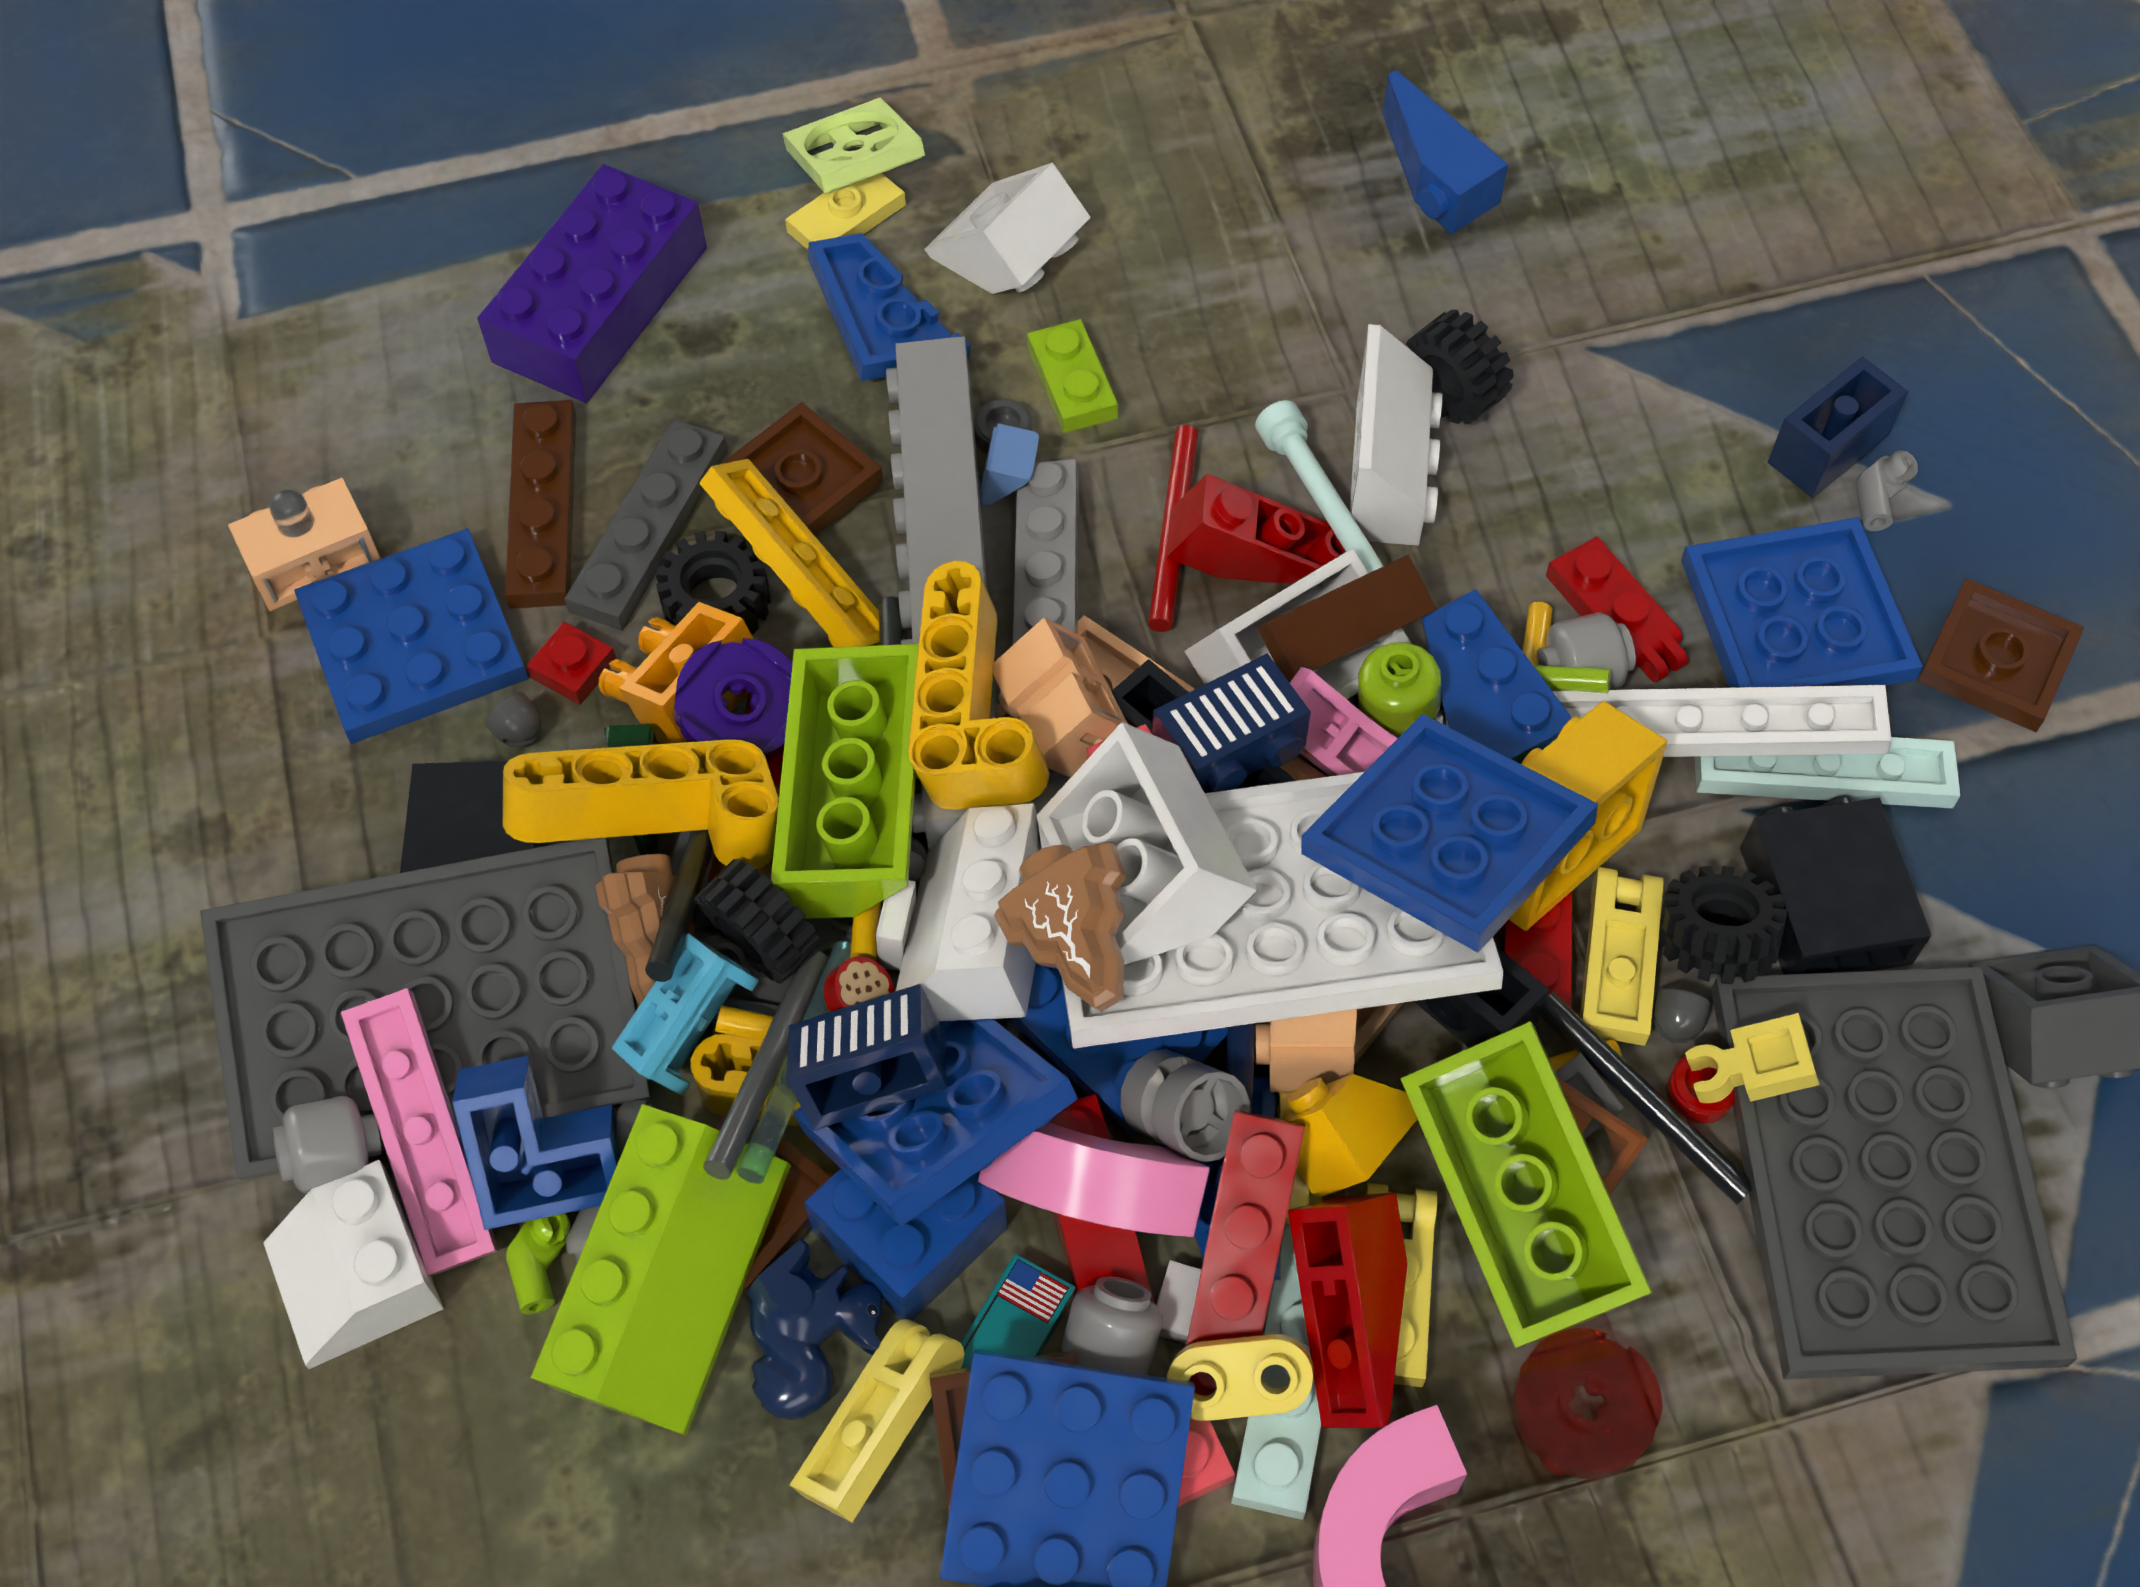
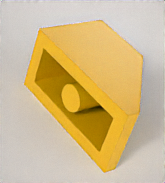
M1355 1074L1325 1084L1322 1078H1316L1303 1084L1287 1097L1286 1102L1290 1108L1280 1118L1306 1125L1296 1170L1315 1199L1367 1181L1417 1121V1116L1406 1092Z

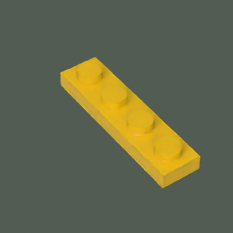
M749 459L711 466L699 484L714 500L717 510L725 518L732 521L749 541L755 555L762 562L769 565L788 587L794 601L806 609L828 634L829 641L833 647L880 645L879 610Z

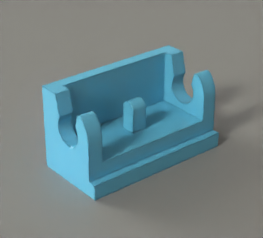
M687 933L672 978L665 982L656 981L612 1046V1049L640 1075L652 1079L680 1095H684L691 1083L681 1077L682 1073L679 1070L719 1011L720 1005H723L737 983L753 991L759 979L750 974V971L743 965Z

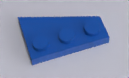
M862 233L809 242V263L861 381L887 377V368H897L895 343L962 337L959 332L952 335L938 321L939 312L927 299L920 302L902 284L903 275ZM965 340L969 361L971 345Z
M1476 589L1422 617L1428 651L1434 657L1441 671V700L1449 728L1520 764L1533 749L1540 748L1543 750L1558 737L1562 728L1572 717Z

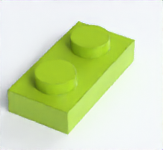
M1081 319L1027 333L1028 351L1063 434L1118 419V403Z

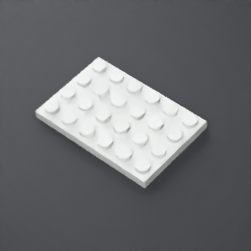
M1359 772L1205 793L1257 891L1211 938L1124 965L1123 999L1103 1012L1098 1011L1066 987L1063 978L1062 983L1074 1049L1502 989L1503 968L1493 937L1477 953L1301 854L1302 835L1364 773ZM1038 822L1041 849L1049 847L1047 838Z

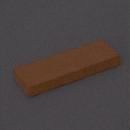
M1408 554L1277 616L1257 627L1275 664L1290 683L1301 667L1315 671L1437 610Z

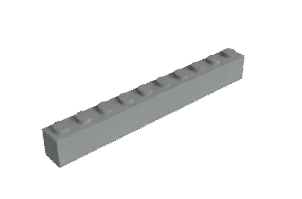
M965 336L895 343L897 368L886 369L890 404L899 403V410L889 411L892 446L901 445L902 453L891 454L895 490L904 489V498L893 499L897 535H907V543L896 544V557L900 581L909 580L910 587L908 591H899L902 628H912V639L901 640V644H919L924 587L928 576L937 567L951 561H966L974 565L980 572L987 588L971 380ZM994 675L990 719L998 718ZM921 783V793L914 794L913 832L926 833L930 851L968 809L948 810L936 806L927 795Z

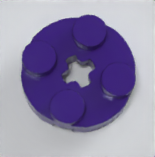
M743 638L742 643L729 642L722 645V640L701 647L687 660L677 679L673 717L687 742L743 740L760 748L765 755L766 761L779 755L784 751L792 662L775 647L755 639ZM743 690L750 692L753 695L750 706L754 710L747 715L740 712L735 715L726 709L728 702L722 697L724 693L729 691L734 695H739Z

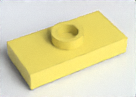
M880 173L833 192L821 194L785 219L787 233L807 250L809 242L860 233L864 235L906 206L905 192Z

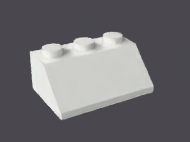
M1368 324L1357 396L1349 512L1369 542L1419 546L1423 522L1434 523L1436 515L1438 488L1427 486V476L1436 475L1438 469L1440 440L1429 439L1430 428H1439L1442 393L1432 392L1433 368L1381 325Z
M1352 548L1219 628L1184 652L1204 684L1266 653L1272 658L1257 627L1368 574ZM1400 628L1313 672L1344 698L1348 699L1358 693V672L1365 658L1377 647L1392 642H1411L1403 629Z
M1121 722L1036 815L1050 846L1065 845L1075 851L1084 846L1099 845L1107 842H1112L1116 845L1126 874V879L1118 889L1125 915L1115 934L1116 941L1125 960L1124 965L1211 938L1257 891L1180 747L1124 722Z
M1034 803L969 808L926 854L925 871L921 876L896 991L921 984L938 1021L1026 1017L1036 962L1026 946L1015 947L1007 941L994 918V913L999 908L998 901L1013 888L1023 883L1019 874L1023 861L1041 849L1038 820L1036 817L1038 812Z

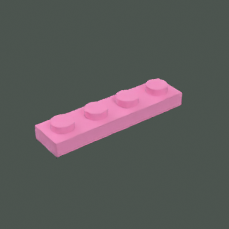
M406 988L342 1011L341 1015L427 1275L434 1276L498 1252L499 1248L493 1230H484L460 1131L413 991Z

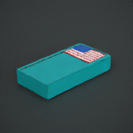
M1015 1253L961 1341L964 1348V1361L961 1368L972 1366L974 1349L1025 1357L1040 1356L1076 1295V1287Z

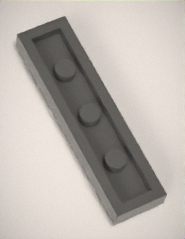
M672 419L564 598L569 613L623 631L653 580L657 567L661 566L663 562L662 557L667 550L671 549L702 496L704 489L699 482L711 466L720 465L727 453L725 436Z

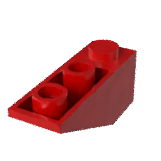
M1206 474L1171 508L1166 558L1217 578L1294 584L1346 552L1328 522L1210 474Z

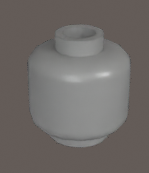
M1602 612L1559 621L1552 625L1547 632L1545 647L1537 650V664L1541 666L1607 668L1611 670L1610 690H1617L1624 685L1628 672L1634 670L1636 655L1633 640L1627 627L1623 623L1616 624L1612 617Z
M347 1096L293 1105L285 1111L283 1125L272 1127L281 1182L293 1180L294 1186L304 1194H307L312 1188L358 1172L369 1164L368 1157L381 1155L379 1131L374 1114L361 1116L355 1101Z
M1119 1277L1099 1278L1095 1285L1085 1287L1076 1293L1065 1329L1061 1351L1074 1350L1077 1365L1148 1375L1163 1324V1315L1157 1305L1150 1300L1151 1293L1144 1286Z

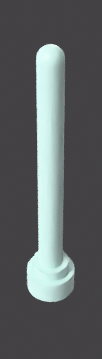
M1283 400L1265 408L1258 416L1255 427L1267 448L1287 456L1344 550L1347 552L1353 548L1368 573L1383 567L1380 559L1307 445L1308 435L1306 431L1308 423L1297 405L1292 401Z

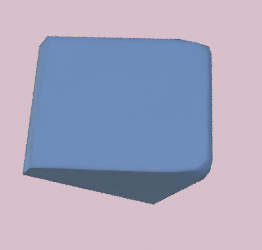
M999 423L997 427H994L981 481V505L990 506L1030 481L1039 442L1038 433Z

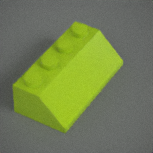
M919 644L794 649L771 881L778 891L782 890L790 898L788 901L793 906L800 908L805 914L803 919L856 917L908 886L916 772L910 763L908 750Z
M1532 1022L1523 1024L1400 1078L1515 1348L1532 1344L1653 1293Z
M642 1104L531 1378L557 1391L687 1437L743 1292V1285L754 1263L791 1165L780 1158L745 1143L731 1176L728 1179L712 1177L704 1170L703 1165L717 1138L719 1130L706 1124Z

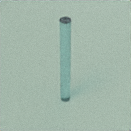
M838 941L834 944L802 1021L829 1013L823 995L824 982L832 969L850 959L851 943ZM787 1056L737 1169V1174L750 1183H763L798 1101L786 1079Z

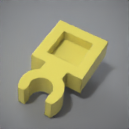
M1799 1013L1730 1030L1734 1048L1722 1050L1717 1046L1704 1044L1695 1046L1685 1053L1692 1071L1708 1067L1717 1069L1716 1075L1710 1080L1693 1084L1696 1095L1701 1103L1721 1101L1732 1092L1734 1087L1744 1084L1750 1102L1819 1085Z

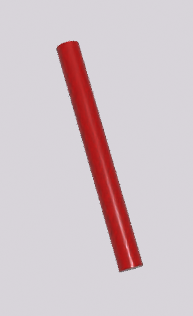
M1181 425L1175 431L1148 626L1157 632H1167L1172 629L1181 563L1166 558L1171 508L1191 490L1199 432L1190 425Z

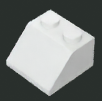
M1050 163L993 182L924 250L931 259L991 294L1014 288L1020 293L1032 287L1043 277L1045 272L1041 267L1050 258H1056L1064 254L1076 244L1078 237L1075 233L1091 217L1055 165Z
M380 1160L364 1166L358 1172L312 1188L263 1242L303 1361L308 1369L444 1309L433 1278L427 1275L399 1189Z

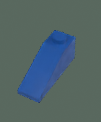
M1394 70L1388 74L1382 114L1414 201L1420 206L1426 216L1435 219L1453 234L1500 204L1508 164L1400 72Z

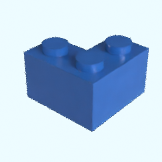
M529 1055L459 1069L452 1103L484 1230L601 1206L620 1159L617 1142V1124L612 1104L543 1118Z
M842 1169L837 1171L804 1202L812 1232L865 1284L875 1286L880 1292L881 1300L901 1319H909L911 1321L1007 1230L1005 1199L995 1190L978 1182L979 1175L977 1173L939 1199L929 1210L917 1215L902 1227Z

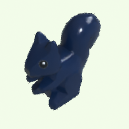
M803 1239L796 1242L765 1269L747 1291L751 1300L750 1328L754 1339L764 1354L754 1361L751 1366L755 1378L751 1387L756 1397L761 1401V1407L775 1417L788 1420L801 1419L816 1412L830 1398L834 1384L833 1369L819 1347L830 1336L839 1331L870 1355H873L880 1346L876 1330L882 1312V1300L878 1289L872 1284H860L842 1294L841 1290L849 1276V1269L844 1264L823 1279L816 1277L807 1267L810 1259L809 1245Z

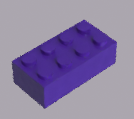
M602 164L477 317L491 363L587 404L707 249L698 202Z

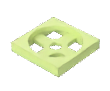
M881 97L782 133L786 150L824 193L833 192L925 156L921 137ZM878 124L883 128L868 135L855 134ZM830 142L834 144L833 148L815 155H810L807 152ZM862 147L855 151H847L852 148Z

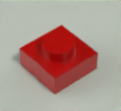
M563 621L526 666L531 679L581 705L599 683V677L604 668L607 670L611 669L609 663L615 660L616 656L611 646Z

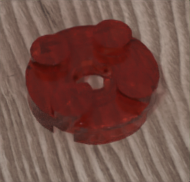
M1573 1328L1557 1332L1545 1338L1537 1345L1516 1376L1512 1395V1409L1517 1429L1528 1448L1539 1457L1543 1467L1552 1474L1558 1476L1572 1475L1581 1479H1603L1620 1474L1636 1463L1654 1439L1663 1409L1658 1380L1649 1363L1640 1353L1631 1346L1626 1350L1618 1342L1605 1338L1607 1333L1591 1328ZM1584 1386L1589 1396H1602L1605 1406L1596 1412V1420H1585L1582 1414H1575L1571 1410L1568 1403L1575 1398L1574 1387Z

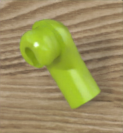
M566 1213L526 1221L508 1246L506 1262L522 1314H537L549 1309L555 1303L547 1270L564 1247L566 1236L571 1229L570 1219Z

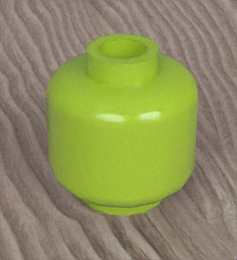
M1392 642L1377 647L1365 658L1358 672L1359 709L1395 737H1400L1422 714L1435 719L1441 702V671L1434 657L1424 648L1408 642Z

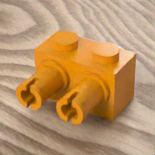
M698 602L677 625L660 617H654L649 620L648 623L651 628L644 626L638 636L640 650L649 656L638 668L628 664L626 661L615 659L609 663V666L618 673L604 668L599 677L601 693L608 698L627 703L640 725L650 724L651 728L654 729L657 741L662 744L687 742L673 717L677 679L687 660L701 647L712 642L722 640V645L729 642L742 643L743 638L753 639L743 618ZM743 690L739 695H734L729 691L724 693L722 697L728 702L726 709L731 712L747 695L748 691Z

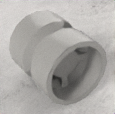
M1168 1049L1151 1051L1139 1058L1126 1074L1121 1088V1110L1126 1123L1136 1133L1201 1162L1219 1160L1225 1156L1235 1109L1250 1112V1100L1245 1086L1235 1076Z

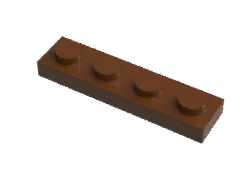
M572 400L514 403L505 598L509 609L566 605L564 598L571 587L576 412Z

